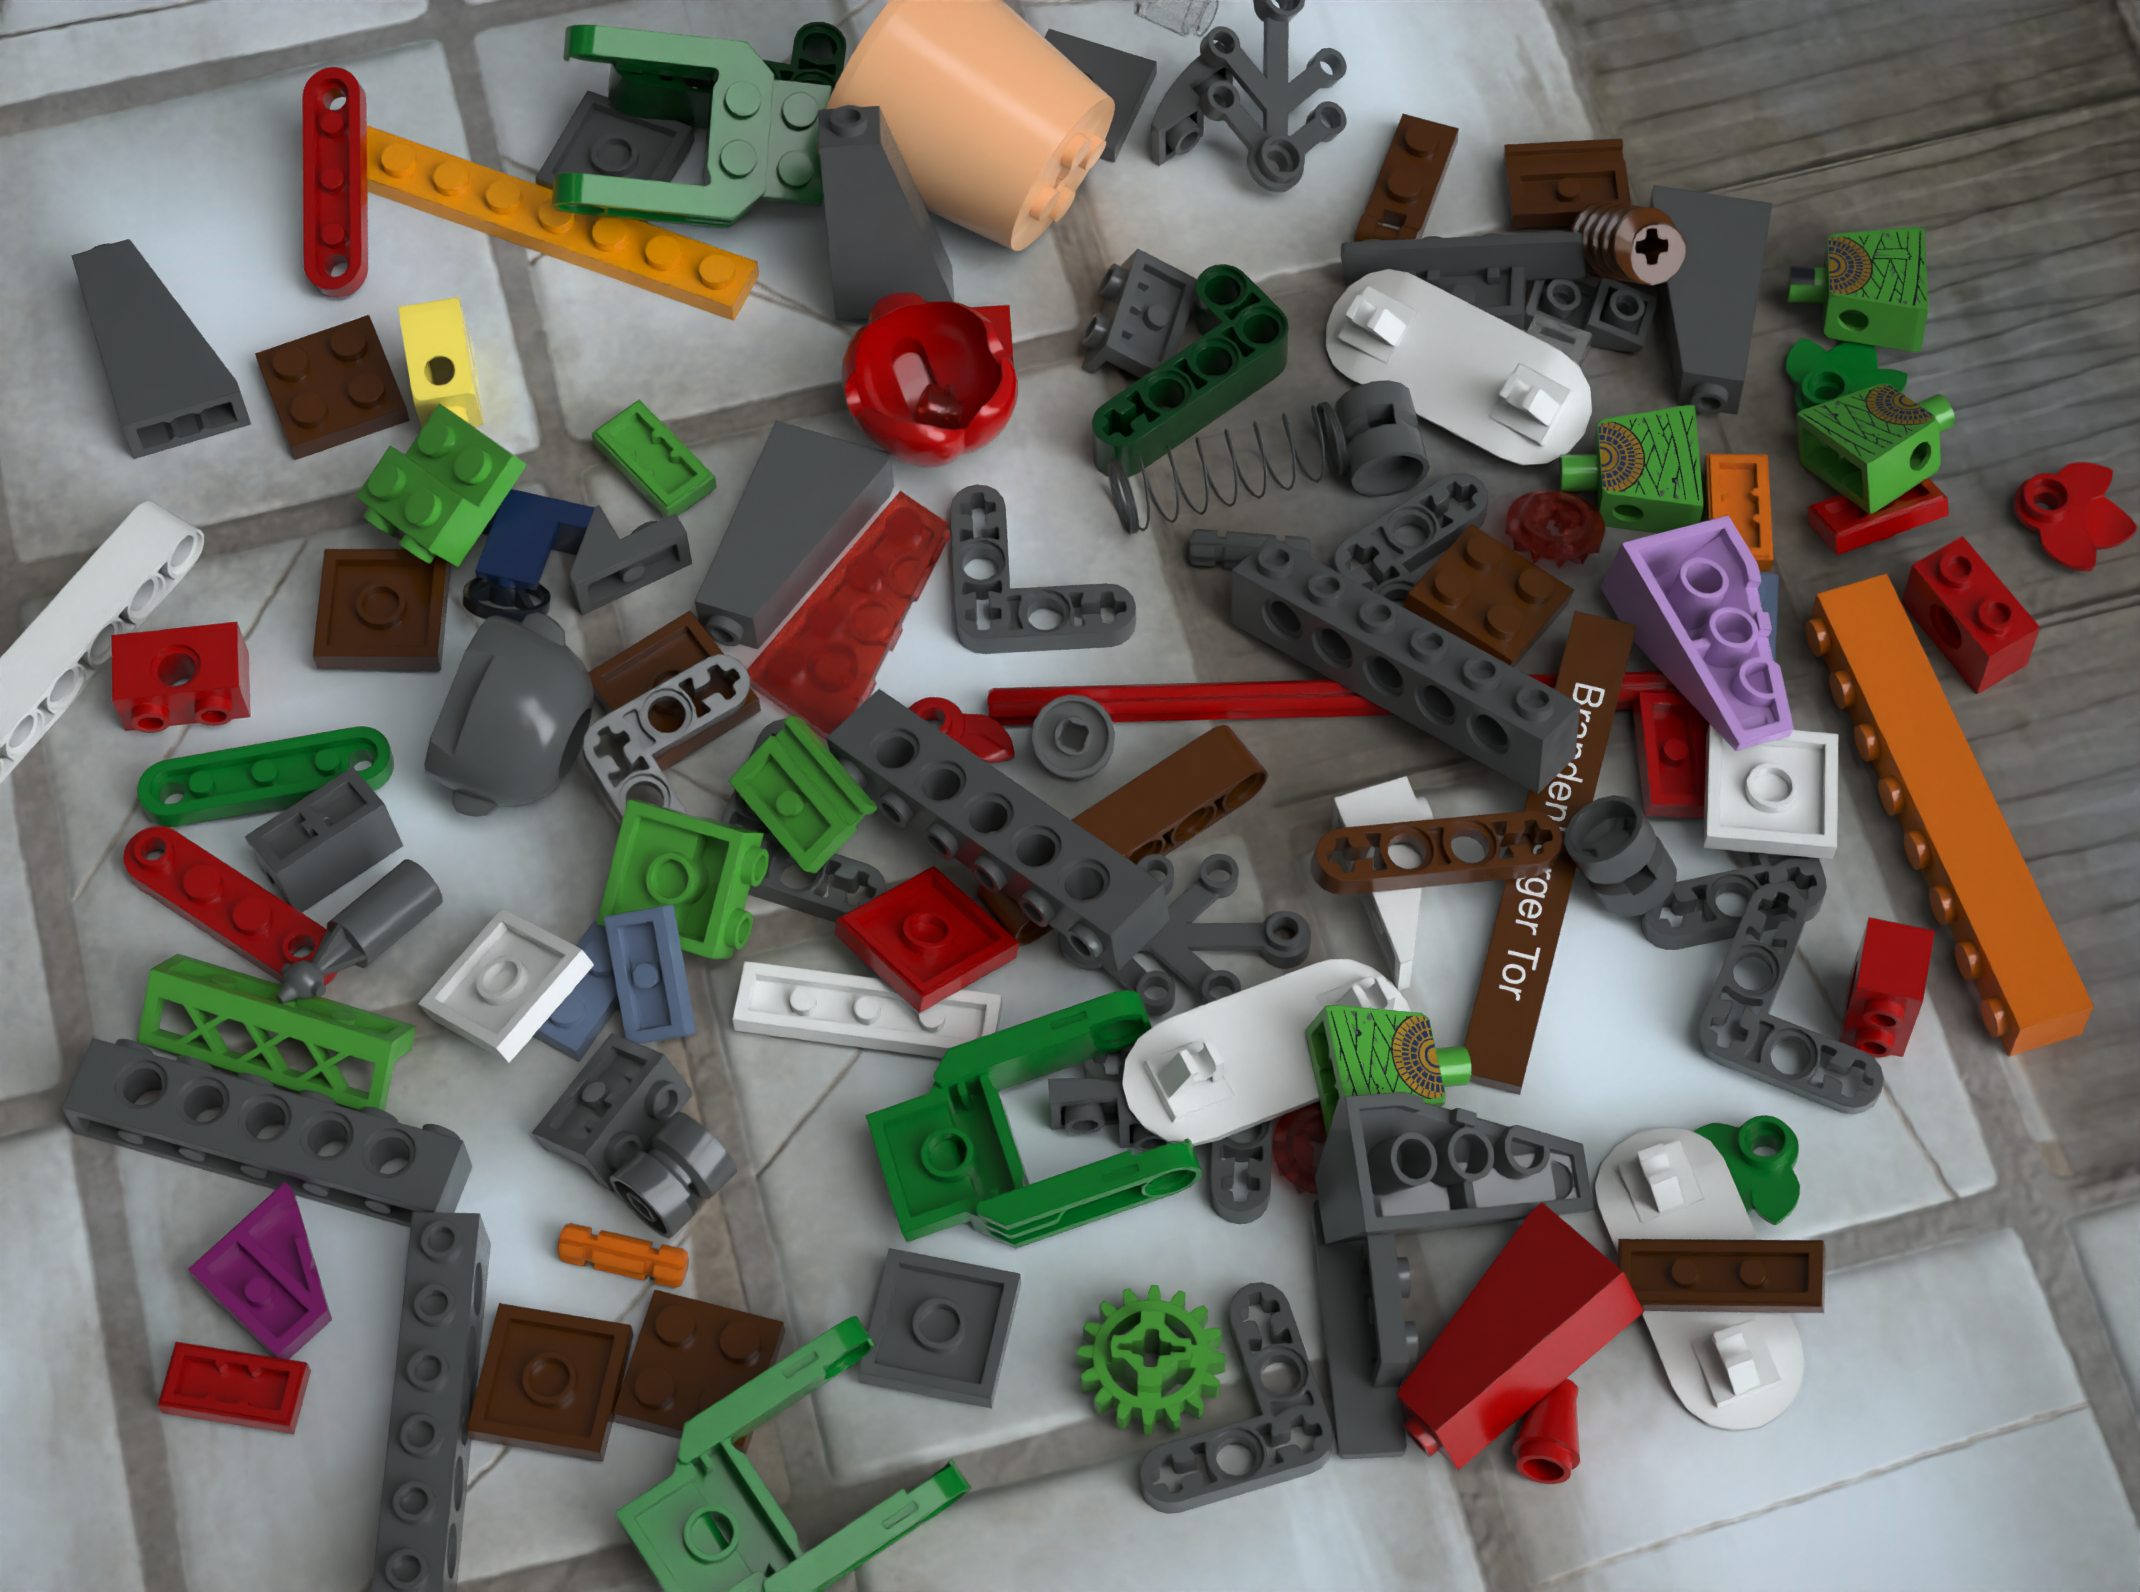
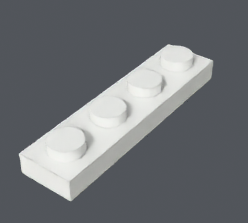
M745 961L732 1020L735 1031L943 1058L948 1048L998 1032L1003 1004L1002 995L961 989L923 1012L918 1013L883 979Z

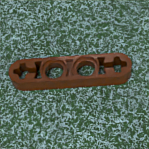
M1517 811L1337 828L1328 831L1320 838L1311 858L1310 871L1314 881L1322 889L1332 894L1340 895L1528 878L1544 874L1551 868L1562 846V833L1558 824L1550 816L1539 811ZM1523 833L1529 834L1533 843H1543L1538 854H1531L1528 845L1518 844ZM1461 836L1471 837L1482 845L1485 858L1476 863L1464 862L1453 853L1451 841ZM1398 842L1411 844L1420 852L1422 864L1412 869L1399 867L1390 859L1388 847ZM1371 846L1375 848L1374 867L1376 871L1372 869L1373 858H1366ZM1500 847H1507L1502 859H1500ZM1334 851H1342L1346 861H1354L1350 872H1342L1338 862H1330Z

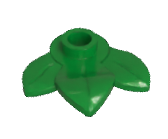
M1800 338L1791 348L1786 359V372L1797 386L1795 406L1798 412L1878 384H1890L1902 393L1907 384V373L1894 369H1878L1877 353L1874 345L1846 341L1826 352L1825 349L1813 341Z
M1761 1115L1749 1119L1739 1128L1722 1123H1710L1693 1131L1710 1140L1724 1158L1748 1214L1754 1209L1766 1222L1778 1225L1792 1213L1800 1197V1184L1793 1171L1798 1159L1799 1144L1793 1130L1782 1120L1773 1116ZM1767 1146L1773 1148L1777 1153L1772 1156H1759L1754 1154L1753 1151L1759 1147Z

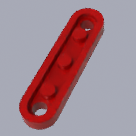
M329 67L316 72L310 77L304 87L302 96L304 271L311 283L322 294L339 298L357 291L364 283L368 273L367 103L365 91L352 73L343 68ZM340 97L346 98L345 104L340 109L330 110L331 103L335 99ZM337 264H348L346 271L342 275L337 277L331 276L332 270Z
M154 826L143 829L135 834L125 847L123 855L124 865L137 888L283 984L285 976L282 974L283 966L287 963L293 964L302 960L311 962L327 932L326 928L171 828ZM155 850H165L164 854L158 859H146V856ZM302 946L314 947L313 951L306 957L293 956L295 951ZM337 972L325 975L323 985L326 986L330 983Z

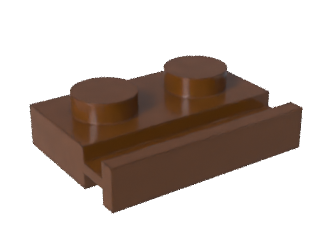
M1622 138L1504 145L1503 164L1506 170L1505 181L1511 229L1572 226L1578 213L1588 205L1600 201L1631 205L1626 162L1623 158Z

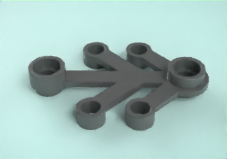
M1253 0L1254 11L1257 17L1264 22L1263 74L1242 50L1238 36L1230 28L1218 26L1212 29L1202 39L1200 53L1209 65L1213 67H1226L1263 112V129L1239 103L1240 96L1237 89L1227 81L1218 80L1213 82L1200 95L1199 106L1202 113L1210 120H1224L1249 150L1247 167L1254 181L1268 191L1285 192L1300 181L1304 171V155L1320 141L1329 142L1344 130L1347 123L1343 109L1334 102L1325 101L1309 113L1305 126L1291 136H1288V114L1318 89L1330 88L1345 75L1347 65L1340 52L1332 48H1323L1308 61L1306 70L1288 83L1289 22L1303 9L1305 0H1275L1280 8L1275 6L1271 0ZM1213 40H1217L1225 46L1226 54L1216 49ZM1320 61L1330 66L1333 75L1327 74L1322 69ZM1213 94H1217L1224 99L1226 108L1219 106L1215 102ZM1320 115L1326 116L1331 121L1332 128H1328L1322 123ZM1269 159H1272L1276 162V164L1279 167V171L1271 165Z
M1158 854L1143 857L1137 866L1146 872L1157 870L1164 873L1166 878L1161 882L1164 884L1165 895L1169 894L1174 886V867L1171 861ZM1213 854L1202 862L1200 878L1168 907L1170 921L1140 950L1151 951L1201 996L1203 1005L1218 1000L1209 993L1214 987L1225 986L1234 994L1241 991V984L1233 973L1225 970L1214 971L1192 951L1259 950L1261 956L1268 964L1281 969H1289L1300 965L1310 952L1311 930L1309 924L1302 916L1290 911L1275 912L1269 915L1263 923H1192L1218 898L1228 897L1237 889L1238 865L1233 858L1225 854ZM1214 870H1224L1231 877L1224 882H1214L1208 875ZM1280 928H1288L1294 930L1297 935L1290 940H1281L1274 935V931ZM1058 931L1059 948L1067 961L1084 970L1104 968L1129 991H1135L1141 995L1147 1014L1153 1016L1163 1015L1174 1006L1175 983L1167 973L1162 971L1147 972L1133 958L1116 972L1098 958L1090 961L1082 957L1070 945L1066 936ZM1157 986L1165 989L1168 994L1160 1000H1152L1146 997L1144 992L1150 987Z

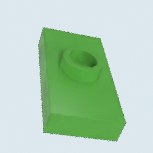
M640 399L591 433L593 443L599 451L665 518L675 513L679 516L717 488L715 476Z

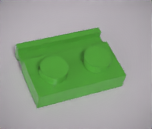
M789 715L783 721L786 725L776 736L770 735L728 781L803 871L816 874L859 829L856 825L867 813L872 815L878 807L803 719Z

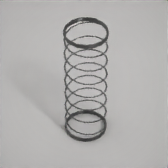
M1326 401L1319 403L1316 408L1314 405L1311 406L1312 417L1322 450V472L1317 480L1308 474L1294 448L1288 418L1285 413L1282 414L1293 458V480L1288 488L1281 484L1273 472L1264 452L1258 424L1254 421V431L1262 453L1264 468V488L1260 496L1255 495L1246 483L1236 462L1229 432L1225 429L1224 434L1232 457L1235 478V496L1231 504L1225 502L1215 487L1205 464L1200 440L1196 437L1195 441L1203 465L1206 489V503L1202 512L1197 511L1185 493L1175 469L1170 446L1167 445L1166 449L1173 469L1176 489V515L1173 520L1168 519L1159 506L1145 474L1142 457L1138 453L1137 457L1143 474L1147 500V522L1144 528L1139 527L1135 498L1122 463L1117 459L1116 461L1113 460V462L1110 461L1108 464L1110 487L1125 531L1131 535L1137 534L1139 529L1144 532L1148 528L1150 521L1149 492L1162 516L1167 521L1174 523L1179 514L1178 484L1191 508L1196 513L1203 515L1207 510L1209 501L1208 479L1219 499L1225 505L1232 507L1238 495L1237 472L1247 490L1258 499L1264 496L1267 487L1266 464L1275 481L1281 488L1287 491L1293 488L1296 479V459L1307 477L1316 483L1323 478L1325 457L1335 475L1338 477L1345 475L1348 472V453L1342 428L1334 409ZM1325 413L1336 440L1340 466L1337 463L1328 437ZM1119 481H1120V484H1121V487H1122V490H1123V493H1124V497H1125V500H1126V504H1125V501H1124V499H1123V497H1122V494H1121V490H1120V486H1119Z

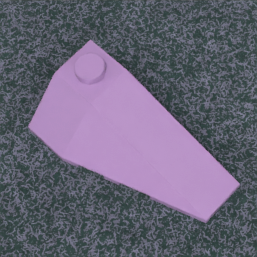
M1729 515L1622 543L1601 585V589L1621 622L1636 625L1633 638L1635 644L1735 751L1790 736L1794 727L1779 664L1773 661L1768 636L1772 631L1769 613L1762 611L1758 587L1762 582L1758 563Z

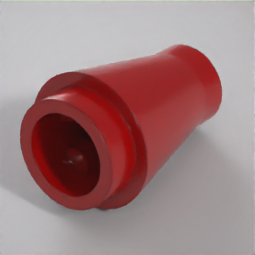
M1567 1378L1527 1412L1512 1446V1453L1517 1459V1471L1525 1478L1538 1483H1563L1570 1478L1571 1470L1575 1469L1580 1463L1577 1417L1579 1389L1573 1381Z

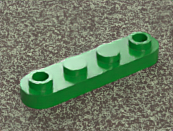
M357 726L163 760L153 764L142 774L138 782L137 794L145 814L152 822L164 827H178L291 807L351 767L354 768L356 764L362 761H370L372 765L367 769L357 772L371 789L375 791L390 779L394 770V758L390 745L381 732L371 727ZM173 794L184 795L177 803L165 804L166 799Z

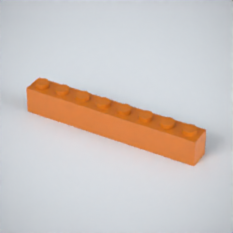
M1887 573L1816 594L1810 620L1805 624L1809 647L1816 657L1823 656L1831 673L1829 683L1834 701L1840 709L1847 708L1855 725L1854 740L1857 750L1865 762L1872 761L1879 776L1878 788L1882 804L1890 816L1897 815L1905 832L1903 841L1907 858L1915 870L1922 869L1930 886L1929 901L1933 914L1941 925H1948L1956 942L1955 957L1959 970L1967 981L1974 980L1982 998L1981 1013L1988 1032L1993 1037L2000 1036L2009 1057L2081 1035L2094 1005Z

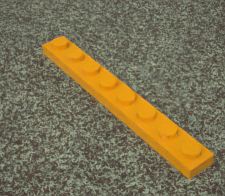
M367 125V192L733 321L759 277L757 261L643 221L574 214L556 210L552 207L553 190Z

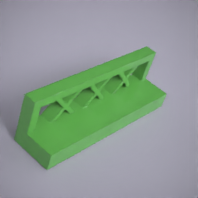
M176 954L150 969L137 1042L178 1055L190 1056L237 1073L255 1074L273 1084L295 1091L313 1090L330 1097L338 1104L361 1110L362 1107H374L385 1111L394 1062L412 1050L416 1030L415 1025L317 996L306 1000L294 999L281 1004L276 996L283 985L181 954ZM165 999L183 1004L197 1029L186 1036L160 1029ZM206 1012L219 1016L211 1020ZM227 1019L242 1022L258 1047L246 1054L229 1050L215 1026ZM266 1030L278 1033V1035L270 1038ZM202 1034L206 1043L196 1040L195 1038ZM288 1037L304 1041L318 1065L305 1073L290 1069L275 1045ZM327 1049L337 1051L339 1053L331 1057ZM262 1053L266 1061L254 1057ZM349 1055L375 1063L369 1093L349 1087L335 1063ZM323 1072L326 1079L316 1077L315 1075Z

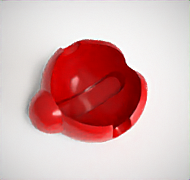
M896 292L882 297L872 306L867 324L861 327L849 341L842 362V387L849 415L857 428L879 450L887 452L892 458L914 466H944L957 459L960 455L973 453L985 447L1006 427L1017 402L1018 380L1012 361L996 335L993 323L973 308L954 301L928 302L919 294L911 292Z

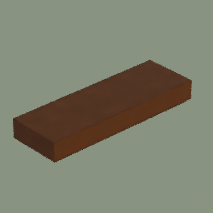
M1618 1239L1617 1267L1624 1272L1644 1311L1824 1313L1826 1246L1823 1240Z

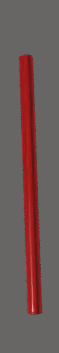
M1661 671L1625 672L1616 710L1633 709L1632 704L1639 692L1678 694V689ZM1527 674L1555 690L1558 674ZM1332 679L992 688L989 690L987 697L988 716L999 722L1000 725L1033 724L1044 706L1055 698L1069 694L1087 696L1098 702L1110 715L1112 722L1395 715Z

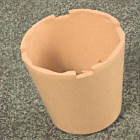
M890 0L868 28L851 55L826 109H836L845 105L858 107L880 106L927 211L1013 251H1021L1038 239L1053 221L1058 222L1071 206L1076 190L1104 151L1106 146L1105 138L1112 123L1115 103L1105 91L1003 0ZM818 140L817 148H818V154H819V156H820V153H819V140Z

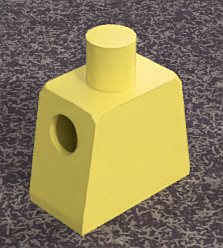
M459 297L398 307L412 397L421 427H424L439 403L474 427L482 425L483 414L473 345Z

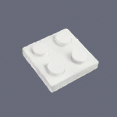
M1709 724L1706 735L1703 848L1833 859L1837 849L1838 734L1793 730L1788 737L1735 751Z
M502 907L422 998L418 1005L430 1019L510 1063L594 964L582 949Z

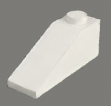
M1405 776L1335 797L1333 802L1332 830L1344 827L1433 819V815L1424 796L1415 798L1408 778ZM1398 842L1388 847L1390 859L1397 866L1412 869L1422 864L1420 852L1413 845ZM1371 846L1366 858H1373L1372 869L1376 871L1374 867L1375 848ZM1345 860L1350 872L1354 861ZM1422 888L1359 893L1398 991L1410 988Z

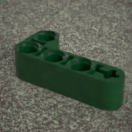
M811 22L803 25L797 31L790 64L768 60L763 61L774 73V80L830 85L831 97L844 69L846 39L842 32L832 24ZM611 64L608 99L612 106L620 113L644 119L675 120L692 127L707 129L709 96L715 84L714 81L615 70L616 64Z
M1227 264L1214 265L1205 269L1198 276L1195 293L1196 328L1202 337L1108 400L1095 411L1092 419L1093 461L1098 471L1109 477L1108 464L1110 461H1116V459L1122 463L1128 478L1141 472L1137 457L1138 453L1142 457L1145 469L1167 454V445L1170 446L1171 450L1277 378L1284 371L1288 353V319L1283 311L1237 267ZM1223 302H1224V303H1228L1227 305H1219V304H1216V303H1223ZM1256 341H1264V342H1268V343H1267V344H1257V343H1253V342H1256ZM1208 373H1218V374H1222V375H1220V376H1209V375H1206V374H1208ZM1162 405L1175 406L1171 409L1159 408Z

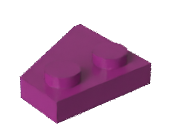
M286 1182L188 1268L192 1278L272 1357L290 1359L332 1320L297 1198L292 1188Z

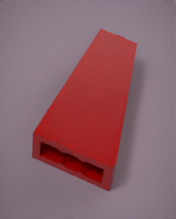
M1543 1202L1537 1205L1529 1213L1396 1393L1410 1417V1420L1403 1425L1409 1437L1428 1457L1439 1451L1457 1470L1462 1468L1644 1313L1624 1272Z

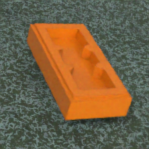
M1706 453L1704 462L1706 521L1729 515L1758 563L1759 571H1771L1773 564L1768 454Z

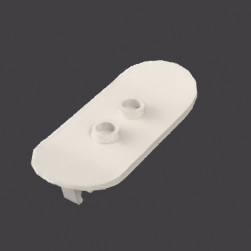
M1392 269L1369 273L1350 285L1333 306L1326 325V350L1334 367L1359 385L1385 380L1402 383L1409 388L1416 415L1499 459L1521 466L1547 464L1559 458L1560 455L1567 454L1585 434L1592 413L1591 391L1581 368L1574 361L1548 343L1408 272Z
M1329 959L1312 964L1159 1022L1140 1036L1125 1059L1122 1085L1129 1110L1145 1130L1169 1143H1185L1184 1139L1189 1138L1193 1146L1221 1140L1320 1101L1305 1029L1325 1006L1342 1005L1411 1011L1407 1001L1395 985L1371 966L1351 959Z
M1659 1127L1638 1132L1617 1144L1600 1165L1595 1182L1597 1203L1617 1254L1618 1239L1759 1240L1724 1158L1710 1140L1689 1129ZM1644 1311L1642 1313L1673 1390L1686 1410L1708 1425L1732 1431L1763 1427L1785 1413L1799 1393L1805 1369V1359L1801 1339L1790 1313Z

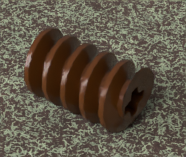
M1600 201L1588 205L1578 213L1571 226L1570 232H1580L1582 234L1586 272L1594 277L1656 285L1666 282L1676 274L1685 259L1687 243L1681 231L1675 227L1670 216L1657 208Z

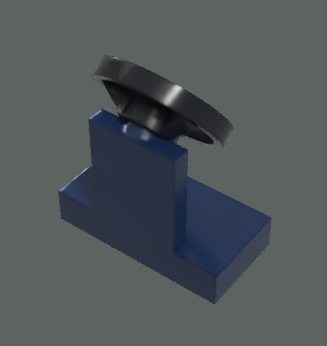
M511 489L481 533L488 535L475 570L477 578L467 582L463 588L462 603L466 610L483 619L499 615L521 623L527 615L539 612L546 615L550 609L551 595L539 581L550 551L555 550L577 555L595 507ZM528 594L538 598L541 603L535 606ZM479 601H490L493 604L499 606L516 607L518 609L495 608L480 603Z

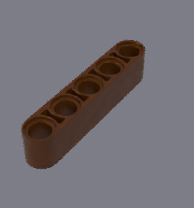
M1221 725L1193 740L1073 818L1072 821L1137 865L1147 855L1158 854L1166 856L1244 805L1262 789L1267 781L1268 773L1231 728ZM982 885L979 886L977 891L978 898L996 921L1019 942V946L1030 944L1054 929L1049 924L1045 927L1035 924L1024 914L1018 902L1001 890L998 893H992ZM1086 897L1081 900H1089L1094 897Z

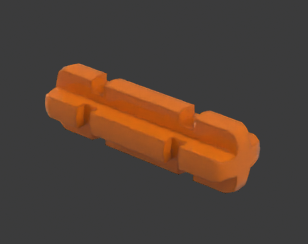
M574 1223L566 1224L563 1227L558 1240L557 1253L559 1259L563 1262L584 1267L587 1261L594 1263L593 1269L643 1281L649 1275L655 1277L654 1283L673 1288L682 1285L689 1266L688 1252L682 1248L662 1244L659 1249L652 1248V1241L601 1230L598 1235L592 1234V1227Z

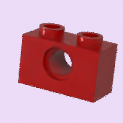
M1963 536L1914 563L1911 567L1901 604L1976 694L1986 690L2028 664L2041 627Z
M237 622L111 635L112 701L125 731L138 730L153 733L163 731L169 726L194 723L218 726L226 724L232 719L251 717L249 652ZM191 678L182 685L171 686L179 679Z
M1868 917L1849 977L1839 1042L1862 1050L1872 1057L1904 1056L1924 999L1935 934L1934 930Z

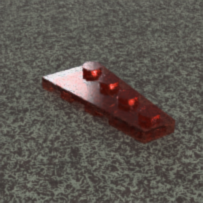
M900 491L747 669L750 676V687L790 715L802 718L811 730L827 740L826 737L871 696L877 684L875 678L888 651L893 652L903 632L902 623L912 603L918 601L951 535L948 523Z

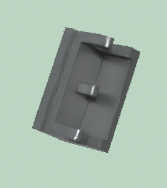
M353 767L245 836L269 882L272 885L276 883L286 903L301 913L403 847L385 804Z

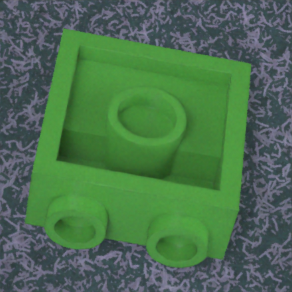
M439 403L406 454L391 445L388 447L356 497L369 506L363 515L367 521L392 537L396 535L399 529L405 533L399 544L406 550L429 564L437 555L459 568L527 464Z
M628 799L596 924L605 927V916L673 904L681 950L711 959L732 958L734 948L742 949L751 934L753 917L750 912L744 911L750 886L757 887L762 882L768 868V851L760 848L764 833L708 817L693 816L645 801Z

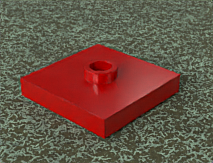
M935 866L928 868L837 918L834 933L837 938L918 1013L923 1012L1017 957L1019 942Z

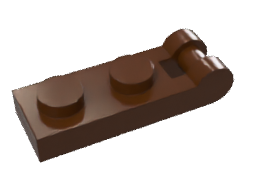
M1402 114L1365 213L1362 214L1359 220L1354 242H1362L1367 239H1380L1384 241L1422 238L1456 148L1459 128ZM1383 223L1400 227V230L1383 226Z

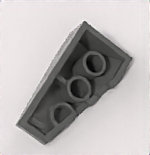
M1406 1092L1340 1098L1315 1176L1325 1244L1366 1240L1367 1235L1394 1233L1395 1237L1520 1221L1525 1220L1529 1213L1541 1202L1557 1215L1594 1210L1582 1143L1517 1124L1510 1127L1477 1118V1113L1465 1109L1455 1108L1450 1110L1423 1102V1097Z

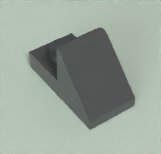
M597 505L569 574L576 606L581 615L583 616L691 565L692 558L687 532L675 513L660 521L646 522L638 526L630 535L619 539L600 505Z

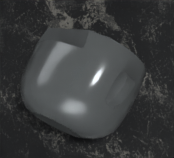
M539 612L527 615L522 623L494 615L488 617L483 622L467 647L430 737L424 762L425 774L428 777L453 790L452 804L457 812L468 816L480 817L491 815L500 806L517 807L538 801L558 787L576 760L590 724L594 689L585 665L566 646L565 631L558 622L550 616Z

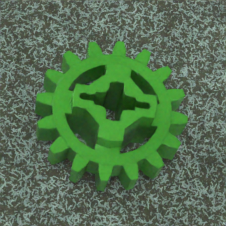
M1151 1285L1147 1300L1138 1301L1130 1288L1124 1289L1123 1307L1117 1310L1112 1304L1103 1301L1099 1305V1315L1103 1324L1085 1322L1083 1326V1339L1090 1345L1077 1348L1078 1366L1087 1369L1080 1375L1082 1391H1098L1094 1398V1410L1100 1415L1114 1407L1117 1410V1428L1124 1430L1131 1420L1135 1418L1142 1420L1144 1436H1151L1155 1428V1421L1164 1419L1173 1433L1180 1431V1413L1186 1411L1199 1420L1204 1415V1403L1200 1395L1217 1398L1220 1393V1381L1214 1375L1225 1372V1354L1215 1351L1222 1345V1332L1220 1328L1204 1329L1208 1322V1309L1204 1305L1195 1308L1190 1313L1185 1310L1186 1293L1181 1290L1172 1297L1170 1302L1161 1300L1158 1285ZM1133 1325H1136L1126 1335H1119L1125 1329ZM1167 1325L1179 1330L1187 1338H1178ZM1145 1354H1159L1156 1367L1144 1366ZM1115 1381L1125 1382L1137 1396L1123 1390ZM1177 1384L1184 1385L1175 1393L1163 1397Z

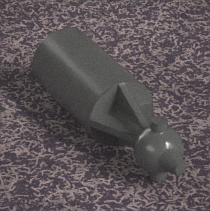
M409 859L403 860L327 923V932L311 962L302 960L293 964L287 963L283 966L284 984L276 996L277 1000L283 1004L294 999L306 1000L314 996L321 997L326 992V986L323 985L325 975L355 965L361 968L368 966L442 904V894L434 879L416 862Z

